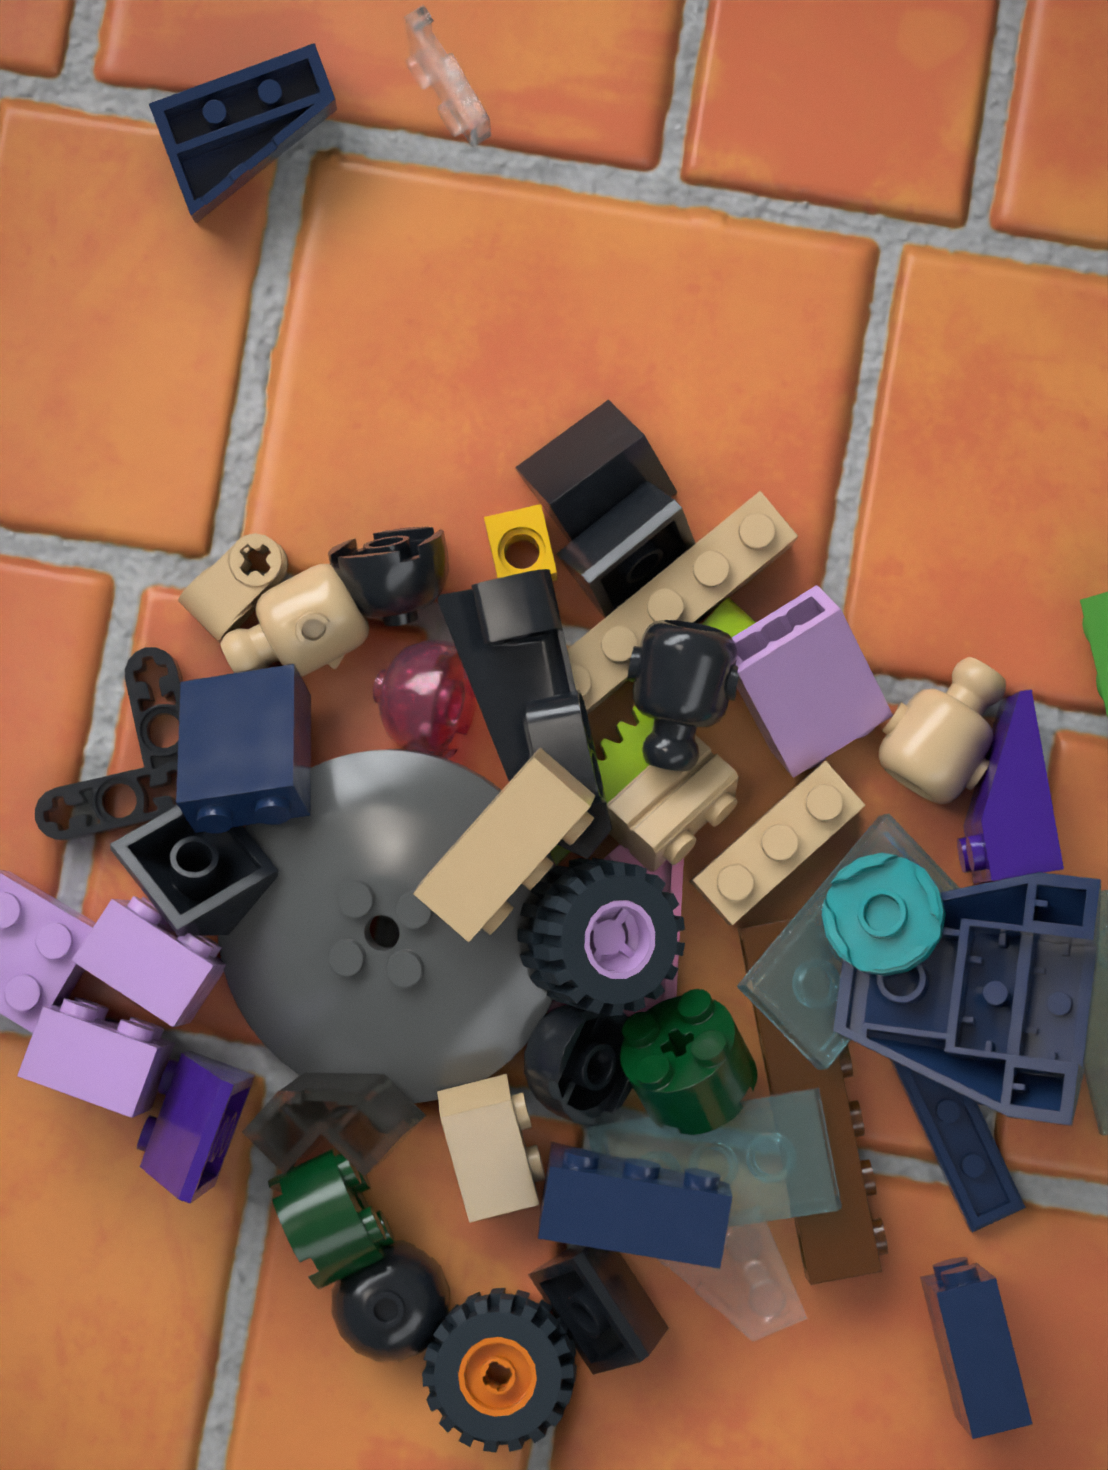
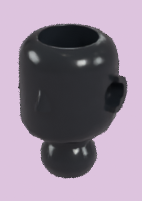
M659 620L650 624L645 630L640 647H633L628 670V681L634 682L633 700L636 708L642 715L654 719L652 732L645 738L642 746L643 757L647 764L667 770L690 771L696 765L699 758V747L695 741L697 727H710L718 723L726 713L729 700L735 701L739 674L737 673L739 667L735 665L737 648L734 640L727 632L697 623Z

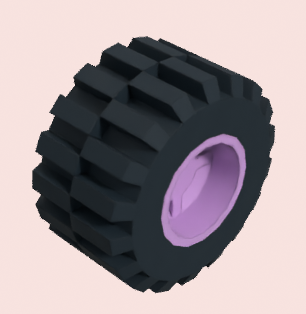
M584 858L569 860V867L557 865L547 873L554 882L539 881L531 889L530 892L539 897L535 905L523 904L520 915L530 918L528 929L518 928L517 941L528 944L529 951L519 955L523 967L536 970L530 976L535 986L548 990L546 996L556 1002L610 1016L623 1015V1010L636 1012L645 1008L644 997L654 1000L659 998L665 992L660 984L662 980H673L678 971V968L673 966L672 963L675 955L683 956L685 943L677 942V932L685 930L683 917L673 914V910L679 906L674 893L662 892L666 883L658 875L646 874V868L635 864L592 858V860Z

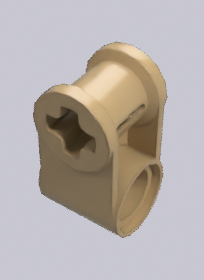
M256 533L245 535L237 540L216 563L197 576L182 592L178 601L220 643L228 632L238 629L256 609L257 601L262 594L283 581L287 575L289 565L287 554L279 544L266 535ZM256 550L264 554L269 550L271 551L266 558L267 564L271 567L268 573L263 575L256 570L250 574L247 573L252 566L251 561L248 559L250 552Z

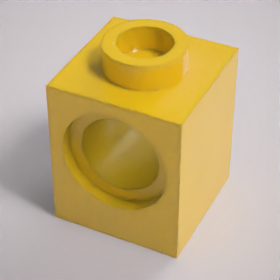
M541 504L484 517L497 578L528 571L549 569L552 581L557 580V570ZM528 541L534 544L539 551L537 561L531 567L525 569L511 566L507 562L505 555L507 549L513 543Z

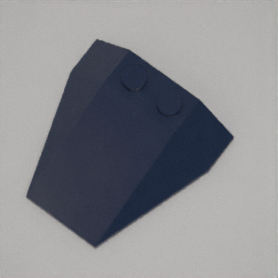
M1037 872L941 892L946 914L942 937L928 959L908 972L889 976L861 972L843 960L834 1032L1009 1118L1066 1126L1073 1125L1085 1069L1099 951L1101 879Z

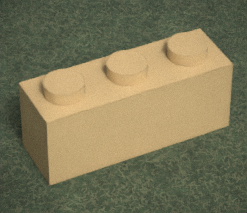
M540 747L423 878L413 894L466 941L470 942L481 928L491 935L514 908L506 900L521 884L530 891L552 867L554 862L547 855L558 842L563 839L568 845H572L591 824L594 817L587 810L591 807L595 795Z
M825 761L817 766L689 882L728 925H733L866 805Z

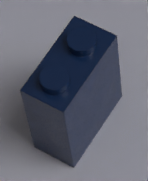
M295 664L181 682L176 804L195 833H223L232 827L258 823L277 825L285 823L291 818L311 816V694L300 673L297 671Z
M967 1257L953 1258L934 1264V1274L922 1276L920 1279L955 1418L972 1439L1033 1425L996 1278L978 1263L969 1265Z

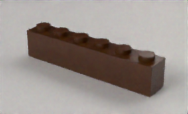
M812 915L738 928L805 1278L810 1285L882 1272L879 1255L888 1254L887 1239L881 1218L871 1219L867 1196L877 1194L871 1162L869 1159L861 1161L859 1159L855 1137L865 1136V1129L858 1100L848 1102L844 1078L853 1077L847 1042H836L835 1032L833 1031L832 1020L835 1019L838 992L835 983L825 985L821 961L830 960L829 945L824 926H814Z

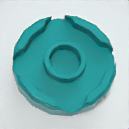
M887 853L859 857L837 873L831 882L832 886L827 892L826 900L824 899L821 914L826 938L840 958L861 972L881 976L908 972L929 958L942 937L946 914L941 891L924 868L907 858Z

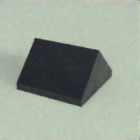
M609 399L515 467L516 471L569 542L584 532L646 480L670 497L677 494L676 488L646 436Z
M646 480L556 555L598 611L606 618L696 543L682 507L675 499Z
M178 805L110 843L113 854L177 936H185L187 933L194 936L229 935L278 877V869L243 826L232 827L223 833H195Z
M574 1245L528 1274L545 1302L552 1306L551 1311L556 1319L561 1317L567 1325V1336L570 1340H574L575 1348L593 1375L640 1363L652 1353L669 1329L620 1252Z

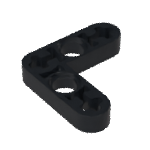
M145 647L136 651L128 659L125 667V682L144 767L56 787L45 792L39 798L35 807V821L38 828L46 836L61 841L80 839L145 824L177 806L176 799L172 796L152 798L158 809L148 813L149 796L141 782V779L151 777V788L168 786L172 781L171 774L177 772L178 741L168 748H160L152 742L149 732L152 722L161 715H172L179 721L180 685L183 679L177 661L166 651L156 647ZM154 659L158 666L168 668V675L159 678V686L162 697L167 699L175 695V705L157 704L144 711L143 701H155L150 684L138 681V674L147 670L146 661ZM118 784L130 786L136 795L135 809L124 818L113 817L105 806L107 792ZM93 790L92 807L100 820L99 824L91 826V814L70 818V828L65 831L61 823L50 822L49 813L58 809L57 800L64 798L66 805L70 806L89 804L84 793Z

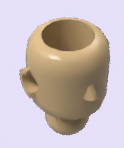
M319 564L310 567L262 594L257 601L255 609L259 624L250 629L238 628L228 632L223 637L220 645L234 673L268 668L269 665L280 661L282 665L295 664L297 671L303 677L326 664L336 669L345 654L356 649L365 641L370 628L367 617L361 614L332 565Z
M967 657L955 666L952 672V684L946 693L937 689H923L916 693L907 705L901 702L890 721L882 730L887 735L879 748L881 766L905 787L923 798L938 804L950 803L957 799L965 787L971 791L989 766V760L985 757L989 753L993 742L992 728L982 715L987 707L997 704L1004 696L1006 690V680L1004 677L985 663L975 658Z

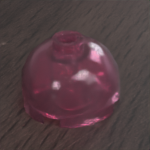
M425 640L405 647L392 659L387 669H382L378 673L373 687V699L375 703H378L380 719L387 735L397 745L407 750L424 752L446 759L454 756L458 749L449 747V744L452 742L455 733L467 735L474 716L477 699L453 642Z

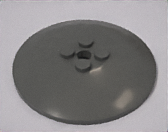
M375 749L355 752L330 759L310 768L311 816L291 818L287 822L277 825L258 823L245 826L246 831L278 869V877L229 935H218V944L222 947L220 950L221 961L226 964L224 973L239 1010L262 1043L281 1062L319 1087L341 1096L380 1104L421 1103L437 1100V1091L490 1077L507 1064L527 1044L539 1020L547 1014L554 1001L546 996L548 990L535 986L530 976L536 970L523 967L519 955L529 951L528 944L517 941L518 928L528 929L530 918L520 915L523 904L535 905L539 897L521 884L506 900L514 908L491 935L481 928L472 940L468 942L413 893L423 878L502 790L484 776L464 765L440 756L411 750ZM549 852V854L547 855V857H548L552 862H554V860H553V858H552V855H551V853ZM554 862V864L552 865V867L549 869V871H550L551 869H553L554 867H556L555 862ZM548 873L540 880L547 883L554 882ZM385 915L397 923L400 935L395 946L383 947L373 940L370 933V925L375 916Z

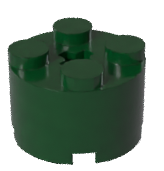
M703 989L689 990L682 996L662 1001L645 1012L635 1013L624 1022L622 1027L624 1040L620 1052L621 1066L646 1112L656 1125L663 1129V1125L678 1128L680 1134L698 1135L722 1127L734 1119L744 1108L740 1101L747 1093L749 1087L754 1091L757 1083L756 1063L730 1012L720 1002L712 999L709 992Z
M332 1148L268 1180L269 1188L282 1193V1195L273 1198L272 1202L284 1233L298 1261L301 1263L311 1258L319 1271L308 1276L317 1289H322L385 1258L384 1247L395 1243L391 1228L382 1211L375 1212L373 1207L368 1205L363 1195V1192L371 1189V1186L360 1161L356 1156L351 1158L347 1151L340 1153L336 1148Z

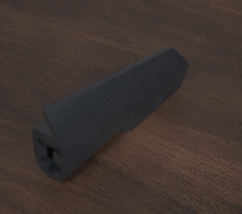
M542 569L514 574L471 585L472 589L439 595L437 599L508 781L517 774L541 747L595 795L591 807L587 810L594 817L591 824L572 845H568L563 839L557 844L589 859L611 832L612 824L586 706L580 690H576L550 570Z

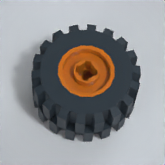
M494 1288L487 1295L481 1296L480 1292L469 1296L460 1306L457 1304L449 1311L434 1333L436 1338L427 1347L424 1360L427 1362L422 1373L423 1387L428 1386L430 1391L426 1399L431 1412L438 1409L441 1413L442 1418L439 1424L448 1433L454 1427L462 1433L459 1442L471 1447L473 1440L484 1443L483 1451L496 1453L499 1445H508L509 1452L522 1449L524 1442L532 1439L535 1444L546 1436L547 1429L551 1425L555 1427L563 1417L567 1404L570 1402L577 1373L574 1340H569L567 1336L568 1327L561 1317L556 1319L550 1313L552 1306L542 1299L539 1304L528 1299L530 1295L528 1292L517 1290L516 1294L513 1295L505 1294V1288Z

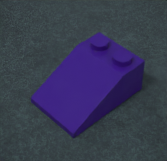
M1032 689L1019 691L1002 700L999 704L992 728V746L985 757L989 760V766L975 785L963 825L965 837L957 839L961 869L963 873L972 872L973 884L1064 869Z
M193 1051L181 1053L179 1061L170 1059L158 1087V1093L166 1095L159 1116L157 1118L149 1115L137 1143V1149L145 1152L140 1168L177 1199L187 1203H192L213 1188L217 1182L256 1074Z

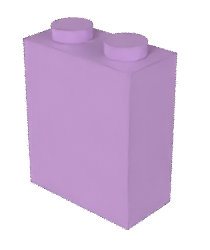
M818 585L732 637L737 648L735 665L739 667L737 672L739 674L737 689L770 751L793 778L805 770L820 765L826 757L853 740L868 735L877 725L893 716L842 610Z

